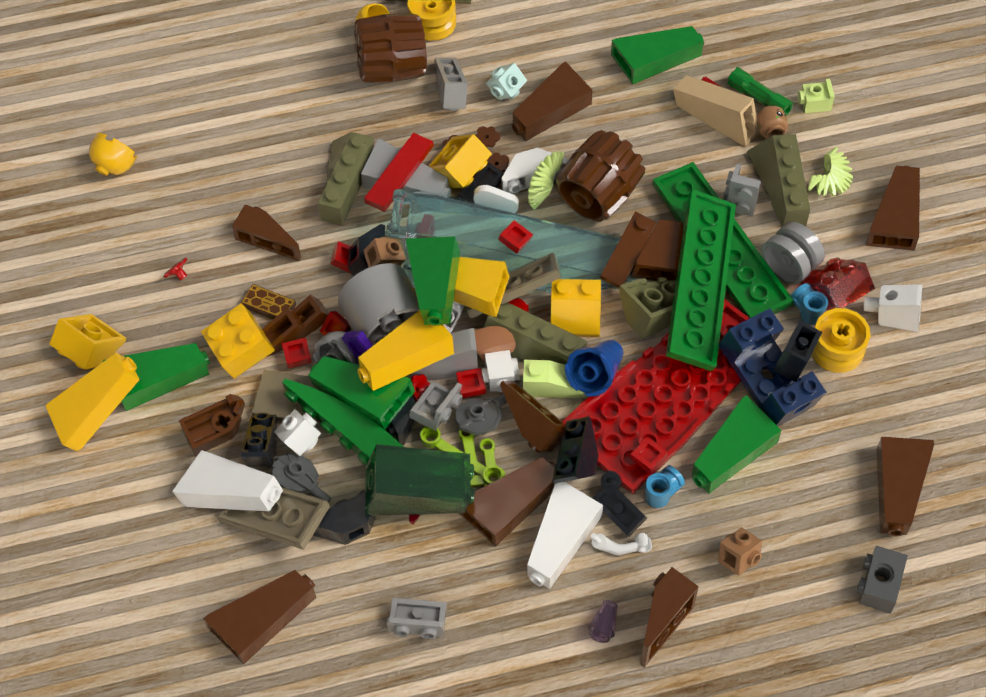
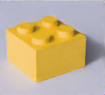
M242 303L201 331L223 369L234 379L275 351L254 316Z

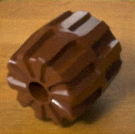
M383 14L356 20L354 25L355 51L358 56L359 76L363 82L389 83L425 75L427 69L426 40L422 20L419 15Z
M597 131L569 158L556 178V183L558 184L556 189L565 203L579 215L595 222L607 220L626 202L645 174V167L640 164L643 160L641 154H635L632 150L633 145L627 140L621 141L618 134L611 131Z

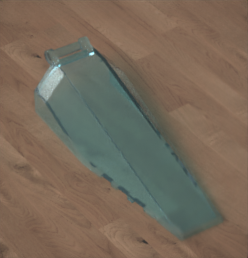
M396 189L393 192L392 199L394 205L391 221L387 224L386 234L391 237L405 238L404 254L406 261L404 262L403 269L413 286L415 284L406 239L455 236L460 250V257L503 261L506 263L508 273L553 252L558 259L561 278L559 279L601 280V290L608 288L619 289L600 279L605 266L621 239L619 237L515 214L442 193L423 191L407 193L402 189ZM403 204H410L407 225L400 226ZM513 220L533 234L532 239L518 254L498 240L499 235ZM630 272L625 283L631 282L639 278H632ZM552 282L535 290L551 292Z

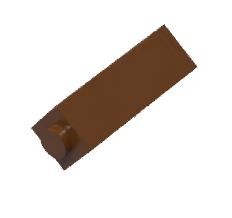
M659 219L631 271L632 278H646L647 280L654 281L661 277H666L667 281L677 279L683 236L682 222Z

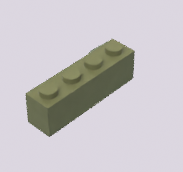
M350 132L332 141L326 185L318 202L321 220L343 226L362 185L361 172L374 148L373 137Z
M796 134L772 135L749 149L746 154L749 160L753 162L754 170L763 183L765 193L769 195L772 201L771 205L782 227L787 222H797L806 226L810 205Z
M508 302L500 305L497 317L488 316L484 327L500 326L511 332L515 339L516 348L510 355L513 358L520 359V362L523 363L524 360H550L566 365L568 357L573 351L587 346L586 340Z

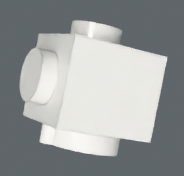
M510 350L485 353L486 368H482L484 383L489 384L490 392H503L500 387L502 381L515 382L520 380L517 358H511Z
M297 410L286 416L282 424L274 431L299 456L304 452L310 451L316 445L318 436L321 434L315 427L317 422L308 413L301 415Z

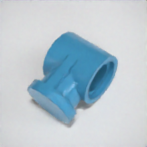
M807 283L799 286L791 294L794 300L793 304L801 311V319L806 324L816 325L818 318L827 310V297L821 292L814 291Z
M667 465L659 473L650 475L646 481L644 493L647 504L654 508L666 506L670 497L685 485L683 476L671 465ZM659 488V489L663 490L664 492H662V493H657V492L653 491V489Z

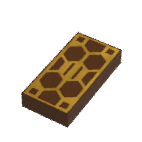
M252 284L241 302L247 309L271 319L277 317L286 308L293 310L296 306L295 300Z

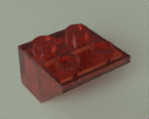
M838 257L827 261L826 266L821 269L810 271V274L800 282L801 285L809 284L814 291L821 292L827 297V310L845 308L875 289L866 263L844 260Z

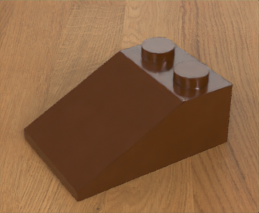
M673 567L666 574L662 572L653 584L655 589L651 595L653 600L640 663L644 668L695 605L699 586Z

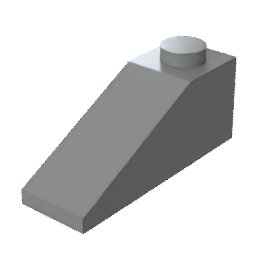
M435 58L439 99L443 109L449 111L466 109L468 83L457 58Z

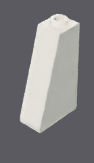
M201 450L172 492L181 504L186 507L270 511L275 502L279 500L283 489L273 475Z
M566 482L555 483L527 564V575L534 584L538 586L544 585L548 589L552 587L601 519L602 504Z

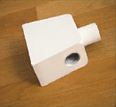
M922 285L881 286L880 298L865 297L864 311L878 312V324L881 326L919 332Z

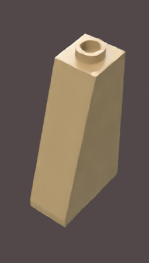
M688 75L673 88L677 107L740 145L746 147L759 133L754 98Z

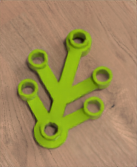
M426 426L420 432L422 445L426 448H437L457 461L444 464L432 463L428 468L429 477L432 480H440L444 474L470 470L477 474L465 478L460 476L452 477L449 481V488L452 493H462L468 487L481 485L485 487L494 482L489 480L490 477L500 479L506 476L505 471L496 465L494 456L495 443L492 439L485 438L480 442V452L485 456V467L476 459L473 442L474 435L463 436L462 434L465 431L459 429V438L464 445L465 453L441 439V432L438 428L435 431ZM429 437L435 438L434 441H427ZM491 445L492 448L486 450L483 448V446ZM434 469H439L441 471L438 474L432 473ZM455 482L462 484L460 487L453 486Z

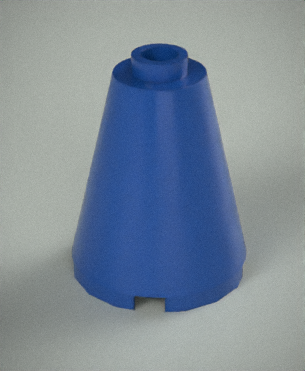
M606 340L573 351L569 355L564 369L566 379L571 387L576 391L579 389L585 393L584 395L589 397L599 396L610 388L623 358L622 346L615 340Z

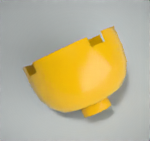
M96 133L89 147V156L96 165L95 170L104 176H108L109 173L119 175L128 171L138 157L134 155L135 152L115 138L108 141L105 139L106 134Z

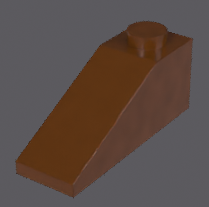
M244 205L232 225L235 240L300 261L299 244L266 211L259 207Z
M635 211L605 266L600 279L617 288L624 284L657 222Z
M502 381L500 387L521 435L529 442L528 446L539 453L552 452L563 436L565 423L516 382Z

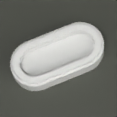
M481 185L474 190L473 200L478 206L502 215H512L518 210L519 200L511 193L489 185Z

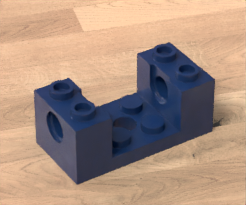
M769 308L730 328L719 343V348L758 407L777 426H780L813 408L827 392L813 371L798 378L797 382L773 371L782 354L775 340L784 328ZM767 369L771 371L773 379L764 378L761 370Z

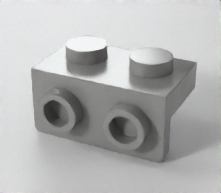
M736 164L734 172L729 171L723 199L736 204L735 212L738 214L753 217L761 181L741 176V165Z
M432 382L410 410V418L436 431L442 422L446 423L452 413L451 409H457L463 397L460 394L462 384L457 383L452 390H449Z
M392 598L390 617L387 620L388 630L399 637H407L409 634L420 635L425 639L443 637L447 603Z

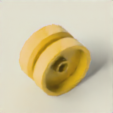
M408 0V14L420 16L425 40H441L453 33L456 28L455 0Z
M835 308L824 312L818 318L815 328L822 331V334L811 354L814 361L823 369L835 373H845L854 370L861 364L871 337L868 323L860 314L847 308Z

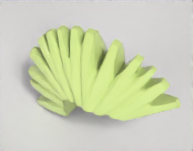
M837 147L824 155V175L811 176L808 185L809 191L817 186V194L820 195L822 191V195L825 196L828 190L832 196H836V191L842 194L850 187L849 184L852 183L853 175L848 172H851L852 168L846 166L850 162L846 160L847 157H842L844 155L843 152L836 153Z
M556 151L550 156L547 155L544 161H541L539 166L536 167L537 170H534L535 174L531 177L528 190V203H530L529 205L532 209L535 210L549 196L554 186V176L561 169L565 152Z

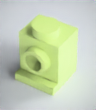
M830 79L820 83L802 84L801 91H798V103L802 104L804 113L832 110L835 95Z

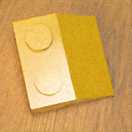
M474 134L455 136L449 140L428 166L448 177V183L451 188H465L472 183L474 174L487 165V159L492 153Z
M557 279L553 281L551 289V324L578 337H600L601 280Z
M85 314L58 319L49 345L58 350L57 352L60 355L68 357L75 362L78 368L88 370L97 367L103 360L112 356L125 343L127 338L93 314Z

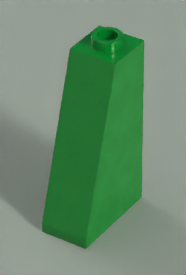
M693 26L612 39L611 56L630 82L636 84L702 56L704 39Z
M456 237L407 238L406 245L419 309L425 325L433 326L450 324L460 259V250Z
M192 343L124 355L125 358L130 357L136 364L137 369L135 371L140 380L121 402L125 410L128 411L210 375L207 368L210 360L206 351L200 352L197 344Z
M323 356L318 363L312 366L308 376L316 389L357 409L384 430L415 392L411 379L406 376L373 391L367 382L363 383L360 380L357 369L360 368L358 364Z
M747 395L744 396L694 463L692 471L693 481L699 488H704L710 494L776 445L782 430Z

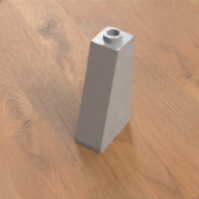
M377 140L361 172L363 188L370 190L400 151L398 148L384 140ZM421 163L397 195V198L441 210L444 202H448L451 196L448 177Z
M474 328L450 333L453 336L454 354L415 371L406 377L411 379L413 375L424 374L427 377V381L456 378V372L477 369V348Z

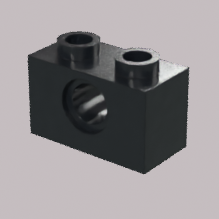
M799 320L773 371L797 382L809 361L822 331Z

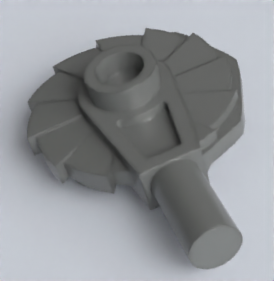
M504 394L487 400L485 398H471L465 403L462 402L458 410L456 409L455 422L460 430L468 432L470 435H483L494 431L502 419L501 406L506 404L507 400Z
M287 453L275 458V462L271 467L273 469L272 475L282 488L306 495L311 494L316 498L326 500L328 503L331 501L332 498L318 487L317 479L319 474L309 459L294 453Z

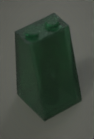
M376 444L365 471V515L465 513L468 506L473 504L475 495L474 488H471L474 465L470 464V454Z

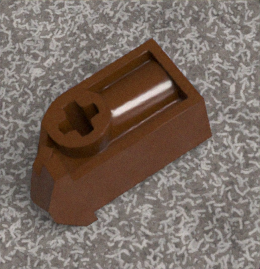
M229 394L226 396V399L179 420L181 429L195 456H198L201 450L208 451L235 437L245 407L242 398L238 395ZM224 422L228 427L223 428L220 424Z

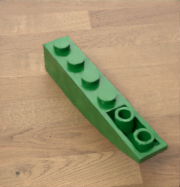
M286 378L282 381L286 398L293 404L298 402L303 407L302 411L304 413H308L312 418L316 417L321 422L320 426L329 435L334 433L339 438V443L346 450L350 451L352 449L358 454L357 458L366 467L371 465L377 470L375 473L383 482L387 483L389 481L396 486L415 467V455L376 422L357 409L310 386Z

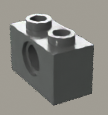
M875 546L872 555L867 553L863 569L867 570L866 577L860 578L856 592L861 594L859 604L891 614L897 601L908 555L880 546ZM879 575L884 577L886 582H881L877 580L875 576Z

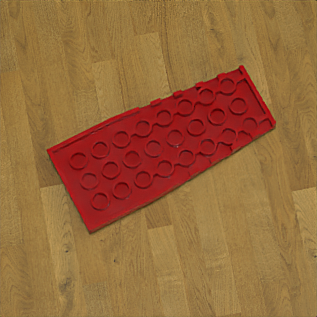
M725 299L719 343L730 328L750 319ZM668 333L661 338V342L655 347H649L642 353V357L635 362L632 360L619 370L606 392L599 396L588 397L562 422L566 424V421L590 417L598 451L597 465L605 472L615 471L622 479L621 486L633 495L647 481L650 475L656 473L691 439L741 382V379L720 348H718L716 368L713 371H709L667 357ZM647 437L668 452L667 458L651 474L630 459L631 453Z

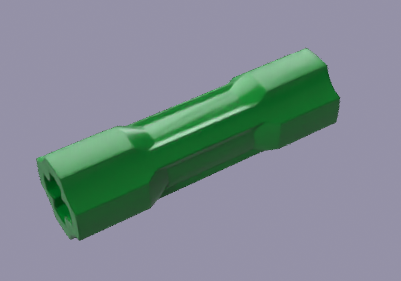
M736 67L729 75L727 84L734 89L749 95L765 107L778 106L784 110L786 116L790 113L794 102L756 81L751 74L740 67Z

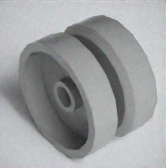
M787 222L761 248L762 257L780 280L789 284H799L810 274V271L817 268L824 261L825 257L824 248L818 237L806 226L797 222Z

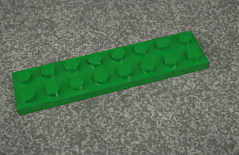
M694 162L654 178L652 182L653 187L677 221L683 223V229L688 194L692 189L719 198ZM734 219L726 291L740 311L749 318L769 308L775 314L793 306L794 300Z
M692 189L688 194L666 356L713 371L717 365L736 204Z

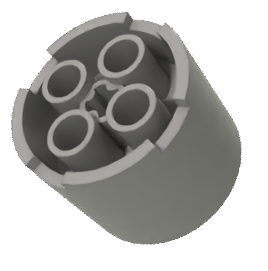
M379 264L361 271L343 286L338 296L339 307L352 331H363L373 346L420 310L415 288L404 269L396 264Z

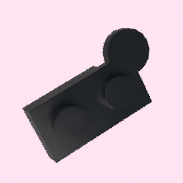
M608 471L601 477L600 482L603 489L598 491L592 499L602 504L603 512L630 537L647 517L619 490L622 484L620 475L615 471Z

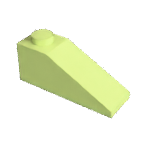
M524 360L523 389L532 397L583 399L589 397L584 395L585 393L579 389L576 391L571 387L566 379L564 364L550 360Z

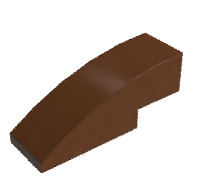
M310 294L293 310L286 308L262 329L275 349L268 356L282 351V343L305 338L324 324L329 313L319 299Z

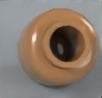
M766 106L758 112L756 116L757 126L763 138L768 139L772 135H784L787 132L788 121L781 107Z

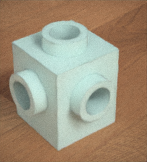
M512 63L496 68L491 73L492 77L486 84L490 88L492 95L498 100L507 98L511 100L520 93L519 89L526 83L527 79L516 64Z

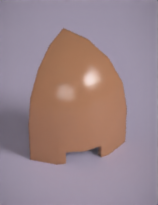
M489 326L474 330L477 353L484 363L485 353L510 350L511 354L516 348L515 339L506 328Z

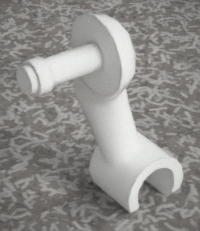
M592 533L590 536L593 547L617 556L636 551L646 553L652 549L651 538L647 537L645 533L637 534L635 536L636 542L617 544L601 533Z

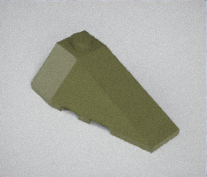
M661 277L657 281L647 282L646 278L620 285L619 293L626 321L642 339L670 326L676 280L667 281L666 277Z

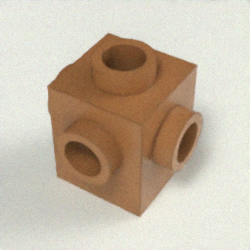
M389 237L374 238L363 250L368 268L386 263L401 266L406 261L405 251L402 248L400 239Z
M741 527L733 534H728L720 542L718 562L739 576L751 566H756L761 560L762 540Z

